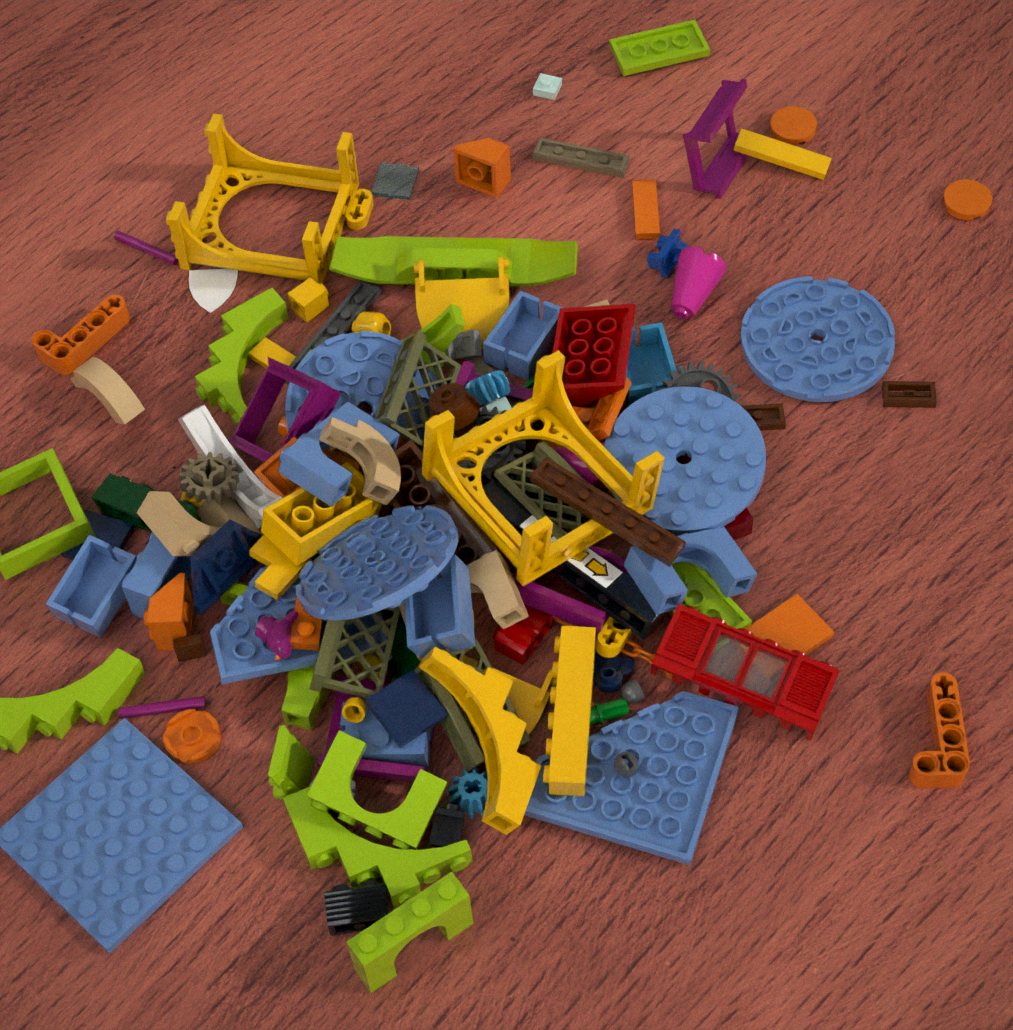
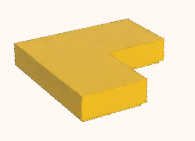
M265 535L249 550L252 558L268 566L255 580V588L277 601L299 578V574L307 561H311L310 558L297 566Z

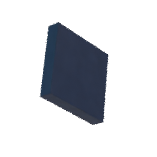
M84 510L95 537L109 543L113 549L117 547L123 550L134 530L133 524ZM84 543L61 553L62 557L74 560Z
M413 670L371 695L365 701L366 706L400 748L445 720L448 716L446 710Z

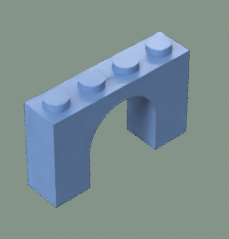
M350 402L345 403L340 408H335L324 421L320 420L310 432L307 434L303 433L292 446L285 447L279 457L281 460L280 474L331 507L348 493L353 473L329 459L322 452L326 448L333 447L319 441L320 433L329 420L334 417L352 426L358 420H361L377 430L388 441L394 451L400 436L399 433Z
M724 526L677 536L684 540L686 545L673 563L687 562L703 568L711 575L726 598L749 592L757 572ZM635 545L631 546L624 566L655 614L676 610L678 604L682 605L688 589L675 572L672 564L669 567Z

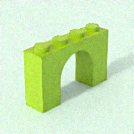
M339 730L307 794V797L313 800L311 806L327 813L328 809H332L340 813L338 819L352 826L357 821L367 826L365 832L379 839L384 834L394 839L392 845L405 850L411 847L417 850L444 793L447 781L420 769L406 799L398 808L382 814L366 811L354 800L351 793V781L367 745L365 742Z
M450 872L348 940L347 945L354 969L370 993L397 976L394 965L397 955L419 934L438 926L449 941L473 924L470 895L453 872Z

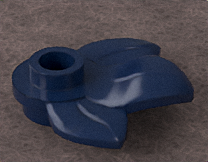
M595 651L593 681L605 693L617 691L623 682V678L634 670L633 658L629 656L619 658L618 655L613 658H607Z

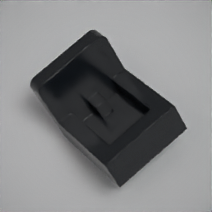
M443 803L442 808L436 807L429 845L444 847L460 842L465 812H460L461 806Z

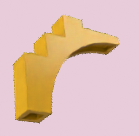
M434 647L422 658L419 668L442 684L468 715L479 737L485 756L488 778L487 800L481 821L508 835L521 825L541 766L532 761L530 757L517 752L527 723L519 719L514 713L502 709L513 681L505 677L500 671L489 666L480 673L471 665L464 664L452 657L447 651Z

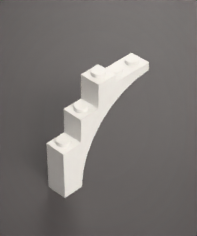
M201 405L180 417L178 421L198 454L207 457L208 452H212L213 457H216L221 453L223 460L230 457L232 464L237 465L239 483H237L236 491L230 490L231 498L238 502L244 513L257 528H260L262 526L263 509L283 499L282 496L269 490L247 467L226 439L205 405Z

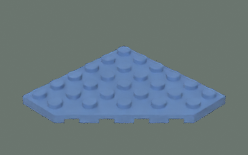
M318 553L311 557V561L313 562L320 554ZM268 566L261 568L249 582V587L243 595H239L228 608L226 616L219 624L216 623L211 629L210 637L221 684L315 666L319 651L292 649V654L289 658L276 661L275 652H272L267 647L266 642H262L260 638L255 636L256 625L263 616H273L278 620L285 618L295 610L296 585L300 584V577L277 601L255 588V580ZM378 611V615L384 621L382 612ZM371 615L360 619L366 629L376 625ZM327 620L322 622L320 645ZM354 622L343 627L350 637L360 632ZM381 629L371 634L377 644L387 640ZM365 637L354 642L361 652L371 648ZM348 645L338 649L339 654L344 660L354 656Z
M682 691L674 695L671 700L660 705L656 703L638 711L637 715L625 721L621 719L601 728L600 732L589 736L585 796L549 794V783H543L544 765H550L551 756L544 754L538 757L536 763L541 766L524 815L691 865L739 713V707ZM625 751L633 753L638 760V770L634 776L629 778L619 776L614 769L616 757ZM624 759L628 767H632L627 759Z

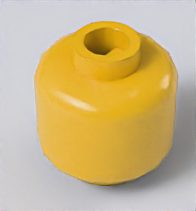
M364 311L353 321L352 332L370 331L390 336L391 324L382 313Z

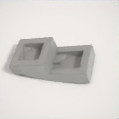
M480 331L460 332L444 351L445 355L453 360L482 356Z

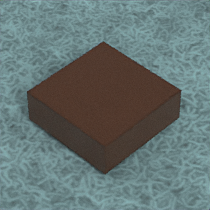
M201 634L173 640L174 650L179 662L206 656Z

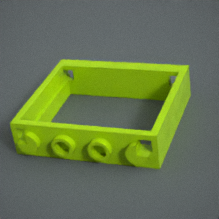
M53 448L0 472V496L52 472L75 521L2 555L0 550V572L5 580L84 543L89 535L95 537Z

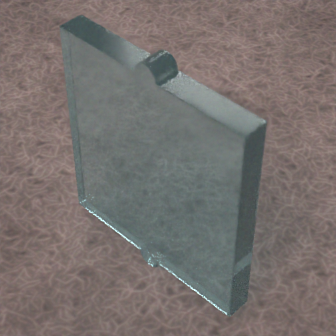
M381 162L372 189V196L388 197L390 200L393 198L410 200L419 167L402 165V163Z

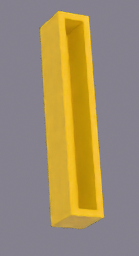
M561 626V636H555L554 653L559 654V661H553L552 678L557 679L556 687L551 686L550 704H555L554 712H549L548 730H553L552 739H546V756L551 757L550 765H544L543 783H549V794L585 796L596 627Z

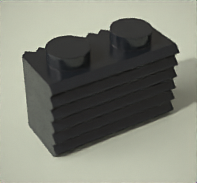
M376 880L365 881L361 886L349 888L348 885H337L332 887L331 891L324 892L327 926L331 936L363 931L390 913L386 885Z

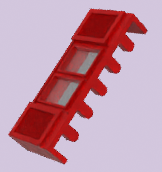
M678 604L651 663L650 673L656 676L658 669L673 674L672 681L677 684H683L685 679L699 685L698 691L703 695L709 696L710 692L713 691L725 696V703L736 706L740 702L752 707V714L755 717L763 718L766 713L780 719L779 725L784 729L790 730L792 725L808 731L806 739L811 741L840 670L827 662L809 658L798 650L790 651L782 648L774 640L760 639L747 629L731 627L724 620L700 613L694 607Z

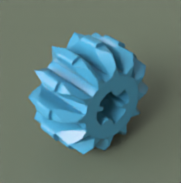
M501 370L483 375L467 382L465 385L466 389L478 398L480 406L504 397L511 391L508 378Z
M477 767L473 769V773H468L463 768L462 777L454 775L452 779L453 785L448 788L449 795L452 796L450 804L461 806L460 812L468 811L469 818L471 819L476 812L483 816L487 800V770L479 774Z

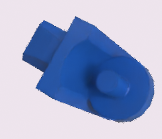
M673 229L669 236L661 235L657 241L659 253L650 252L647 257L650 269L659 270L663 278H669L677 265L678 255L681 253V250L689 247L680 239V229Z

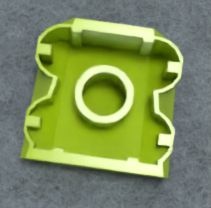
M284 724L279 726L268 772L269 784L273 786L274 799L282 800L285 796L309 787L313 765L318 763Z

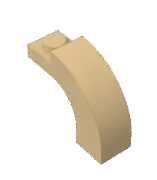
M92 357L73 371L75 375L70 380L74 386L85 388L93 393L105 406L116 423L127 424L145 410L126 382L102 360Z
M332 417L321 431L319 441L353 456L361 465L365 476L362 495L387 505L398 493L401 482L400 464L394 450L377 430L365 422L358 420L352 426Z

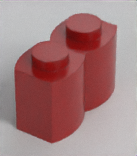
M525 605L529 617L505 629L499 625L493 634L495 650L522 665L528 661L537 645L544 639L553 625L552 615Z

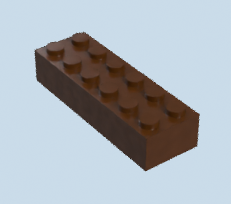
M412 439L394 451L400 464L401 482L398 493L389 502L393 509L412 505L414 508L428 505L446 511L451 516L459 535L454 554L465 565L480 559L485 553L498 551L483 530L437 479L434 478L427 481L422 475L423 454ZM471 593V598L476 596L478 593Z

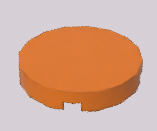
M783 107L772 115L770 121V131H772L773 137L776 140L791 145H799V142L804 141L805 143L809 142L815 136L817 130L816 117L811 111L803 107Z
M963 179L952 182L947 186L942 202L950 215L957 219L970 221L979 216L982 218L990 211L993 197L991 191L984 184L975 180Z
M187 709L177 713L168 721L163 734V742L167 753L175 761L183 764H197L207 760L217 751L221 743V731L217 720L204 710L202 712L196 711V709Z

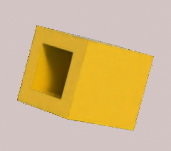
M309 277L288 293L291 310L308 323L329 307L328 290L322 283H317Z

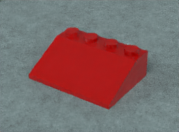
M635 304L560 308L553 353L559 350L565 356L562 381L571 406L581 407L625 388L636 310Z

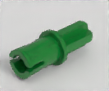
M619 699L600 705L598 702L594 703L595 706H591L590 725L596 723L602 725L605 720L627 715L629 708L626 700Z

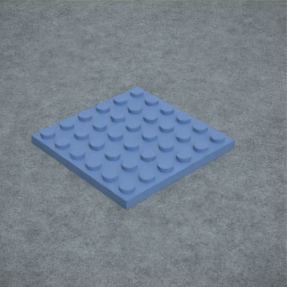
M124 718L0 828V848L110 954L243 828V825Z

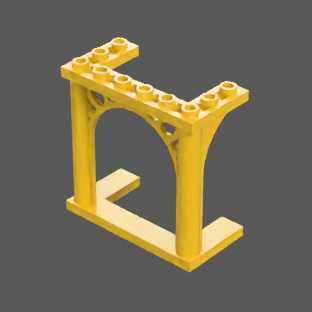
M213 113L210 122L205 126V137H208L209 154L212 155L213 168L211 173L206 176L203 191L199 192L197 206L191 211L190 221L184 202L175 201L172 210L168 211L166 216V224L170 227L171 241L174 242L175 257L179 261L180 268L190 270L192 264H200L303 281L311 277L317 283L323 284L329 269L335 239L337 236H341L346 222L345 213L351 195L359 187L352 133L343 132L336 148L339 170L265 159L249 152L228 134L225 129L223 115ZM228 178L237 179L239 181L238 185L234 187L227 185ZM261 184H283L338 193L322 237L319 223L308 222L302 238L305 259L252 252L234 246L226 240L219 229V216L223 207L237 193ZM207 236H216L212 242H202L203 238Z
M559 350L551 355L543 356L537 362L532 398L517 403L512 409L503 414L495 415L490 421L481 426L473 427L461 437L453 438L455 417L449 410L439 415H434L425 422L422 475L427 481L436 478L517 568L516 580L522 586L527 585L613 532L591 519L550 544L553 522L547 516H544L524 528L521 536L490 502L482 487V468L494 451L505 444L522 439H542L562 445L573 452L621 503L641 515L653 509L665 459L658 451L652 453L635 464L632 476L583 425L571 406L562 381L565 356ZM541 420L544 423V428L540 431L533 430L530 425ZM551 426L556 434L549 433ZM469 460L474 462L476 467L466 469L460 467L459 464ZM473 476L475 479L470 482L468 477Z

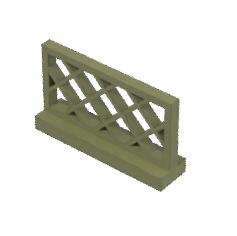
M418 330L403 338L374 418L399 433L400 437L407 442L412 439L415 445L423 451L424 442L420 440L417 429L422 427L425 429V422L429 419L424 407L429 406V402L423 404L418 390L425 388L430 400L434 392L433 385L439 384L442 386L446 382L447 384L456 383L461 365L426 342L427 335ZM422 350L428 353L431 363L424 365L421 356ZM440 364H444L451 369L448 378H444ZM433 366L438 381H430L426 368ZM418 370L424 383L420 386H416L413 377L414 372ZM409 392L412 393L416 404L415 407H408L405 396ZM418 410L422 424L415 426L410 411ZM400 414H404L408 426L407 429L396 424Z
M544 440L536 445L534 451L497 469L494 476L537 520L547 516L543 509L557 512V518H548L553 522L552 535L559 539L566 535L562 528L574 530L583 525L581 524V517L586 518L588 521L591 518L573 507L562 505V501L558 498L557 504L543 501L544 495H553L537 485L525 483V476L530 477L534 471L526 469V464L531 463L537 468L546 457L582 478ZM507 474L521 475L520 481L511 480ZM525 491L539 493V499L529 498ZM562 513L576 516V522L563 520Z
M399 606L386 608V610L393 611V616L385 621L380 618L377 612L370 614L376 625L368 629L360 621L365 616L348 620H327L309 689L321 692L322 687L366 699L381 690L400 614ZM354 622L360 632L350 637L343 627ZM381 629L387 640L377 644L371 634ZM365 637L371 648L361 652L354 642ZM348 645L354 656L344 660L339 654L338 649ZM376 653L382 663L372 668L365 657ZM359 660L366 671L355 676L348 665ZM342 669L349 679L340 682L331 679V675L333 672ZM370 676L376 684V690L364 688L359 681Z
M475 640L474 647L448 652L452 657L458 656V660L462 662L464 653L473 650L478 659L477 666L474 667L476 671L481 673L488 666L492 668L478 640ZM418 665L414 672L448 713L447 718L441 721V724L465 770L469 773L475 767L478 768L485 764V756L479 745V737L474 727L468 725L466 712L463 710L462 713L461 709L463 708L455 700L454 696L435 678L420 669ZM507 696L503 706L505 711L512 712L518 717ZM524 730L519 747L531 741L526 730Z

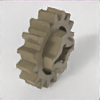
M208 452L207 457L197 454V460L189 458V465H182V473H179L181 490L187 493V498L189 499L195 496L197 503L201 502L202 499H206L207 504H210L212 499H216L220 503L222 496L230 498V490H237L239 472L237 465L232 464L230 457L223 460L221 453L213 457L212 452Z

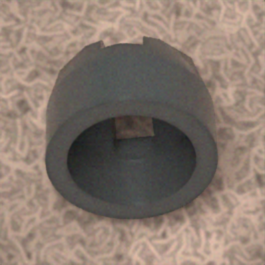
M635 679L626 682L622 686L620 691L621 698L626 700L627 703L635 704L645 699L644 693Z
M627 751L620 753L614 762L615 772L623 778L634 776L638 770L636 756ZM624 759H627L632 767L629 768Z

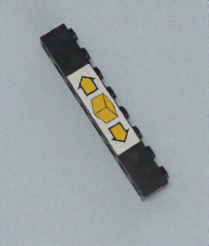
M494 479L483 487L490 502L521 536L524 528L537 521L505 487ZM562 528V531L565 534H568V532ZM551 535L550 544L557 540L553 535ZM589 547L548 571L596 607L606 612V614L627 629L630 628L631 632L642 640H645L662 623L666 612L655 614L633 578Z

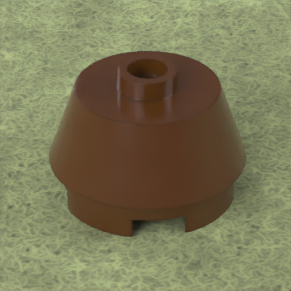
M448 383L440 386L432 393L429 400V419L434 415H439L449 410L455 417L454 433L456 436L466 434L475 427L474 421L478 414H481L478 398L457 383Z

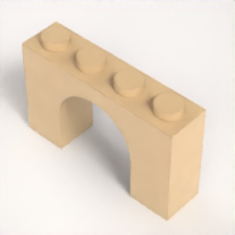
M149 491L137 511V514L172 556H192L229 520L264 535L231 497L222 496L220 503L216 499H212L210 504H207L205 499L197 512L204 523L192 517L170 492Z
M497 550L485 553L480 559L466 565L469 568L471 593H481L485 596L493 619L503 629L529 617L508 563ZM403 600L399 605V609L406 625L405 604Z

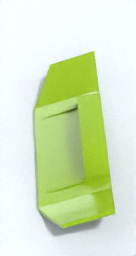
M337 236L329 270L372 283L402 286V284H415V278L419 277V273H414V263H419V260H424L425 281L499 278L498 256H503V259H509V269H504V274H508L509 288H513V286L529 287L576 275L578 243L576 241H543L517 238L407 236L351 238Z

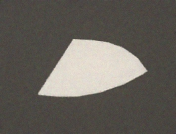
M189 270V289L193 298L202 308L210 313L213 312L232 294L236 286L238 270Z

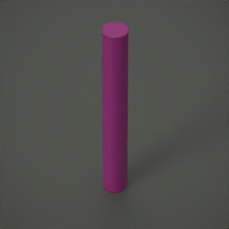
M117 231L114 235L115 240L170 264L177 265L179 262L174 254L123 232Z
M205 696L119 707V717L122 719L206 707Z

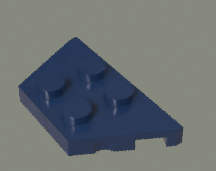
M229 520L190 557L193 610L196 613L203 615L258 561L250 556L249 550L263 535Z

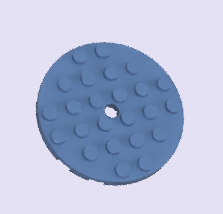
M813 276L789 279L766 289L757 296L754 304L747 309L742 321L740 336L742 353L753 373L762 382L779 393L811 402H832L848 399L874 386L885 375L892 362L895 350V330L889 314L872 295L863 289L858 291L848 286L849 282L828 277V281L813 280ZM817 335L824 339L821 343V341L811 339V337Z
M378 332L343 333L325 340L310 351L299 363L296 370L342 393L334 409L340 408L347 402L356 407L361 403H367L372 409L370 416L374 418L402 341ZM426 368L430 381H437L433 371L430 368ZM419 370L415 371L413 377L416 386L423 385ZM291 382L289 383L285 399V419L288 432L309 393L308 390ZM437 384V385H433L432 387H433V390L435 391V390H436L437 388H439L440 386H439V384ZM419 389L423 404L428 403L429 397L426 389ZM407 393L405 398L408 407H415L416 404L412 393ZM429 406L424 408L429 419ZM418 410L410 411L415 426L422 424ZM400 414L396 421V424L402 428L408 427L404 414ZM422 427L417 429L420 440L424 442L425 429Z
M672 387L650 393L638 399L619 415L610 436L606 438L604 447L632 476L635 464L652 453L658 451L665 458L653 509L643 514V516L674 535L722 527L732 522L739 513L751 505L760 491L764 480L766 450L762 434L756 422L734 400L704 388ZM685 453L692 459L688 464H680L676 460L679 456L685 455ZM609 490L611 496H612L613 498H615L616 500H618L619 502H621V501Z
M412 505L395 508L392 511V515L379 518L378 514L373 515L343 530L318 550L320 555L313 562L307 561L299 574L301 582L296 585V595L302 607L309 615L322 620H348L370 615L386 608L399 606L407 597L425 590L428 587V583L443 570L452 558L457 548L459 535L451 516L446 511L434 506L426 505L423 510H415Z

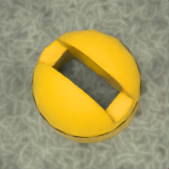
M359 697L349 698L342 709L343 717L351 723L361 722L367 712L365 701Z

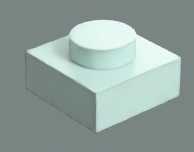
M540 73L533 87V95L555 100L562 86V78Z

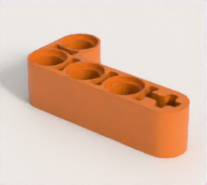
M121 295L108 296L61 338L49 330L36 332L32 336V344L38 359L61 375L71 374L128 324L130 315L125 299Z
M941 672L933 676L927 692L935 751H923L916 754L909 771L910 781L918 788L959 787L963 784L970 767L958 684L953 675ZM940 714H946L951 718H944ZM944 740H950L956 745H949ZM919 767L927 768L930 772H922ZM948 767H956L959 770V772H954L950 770Z

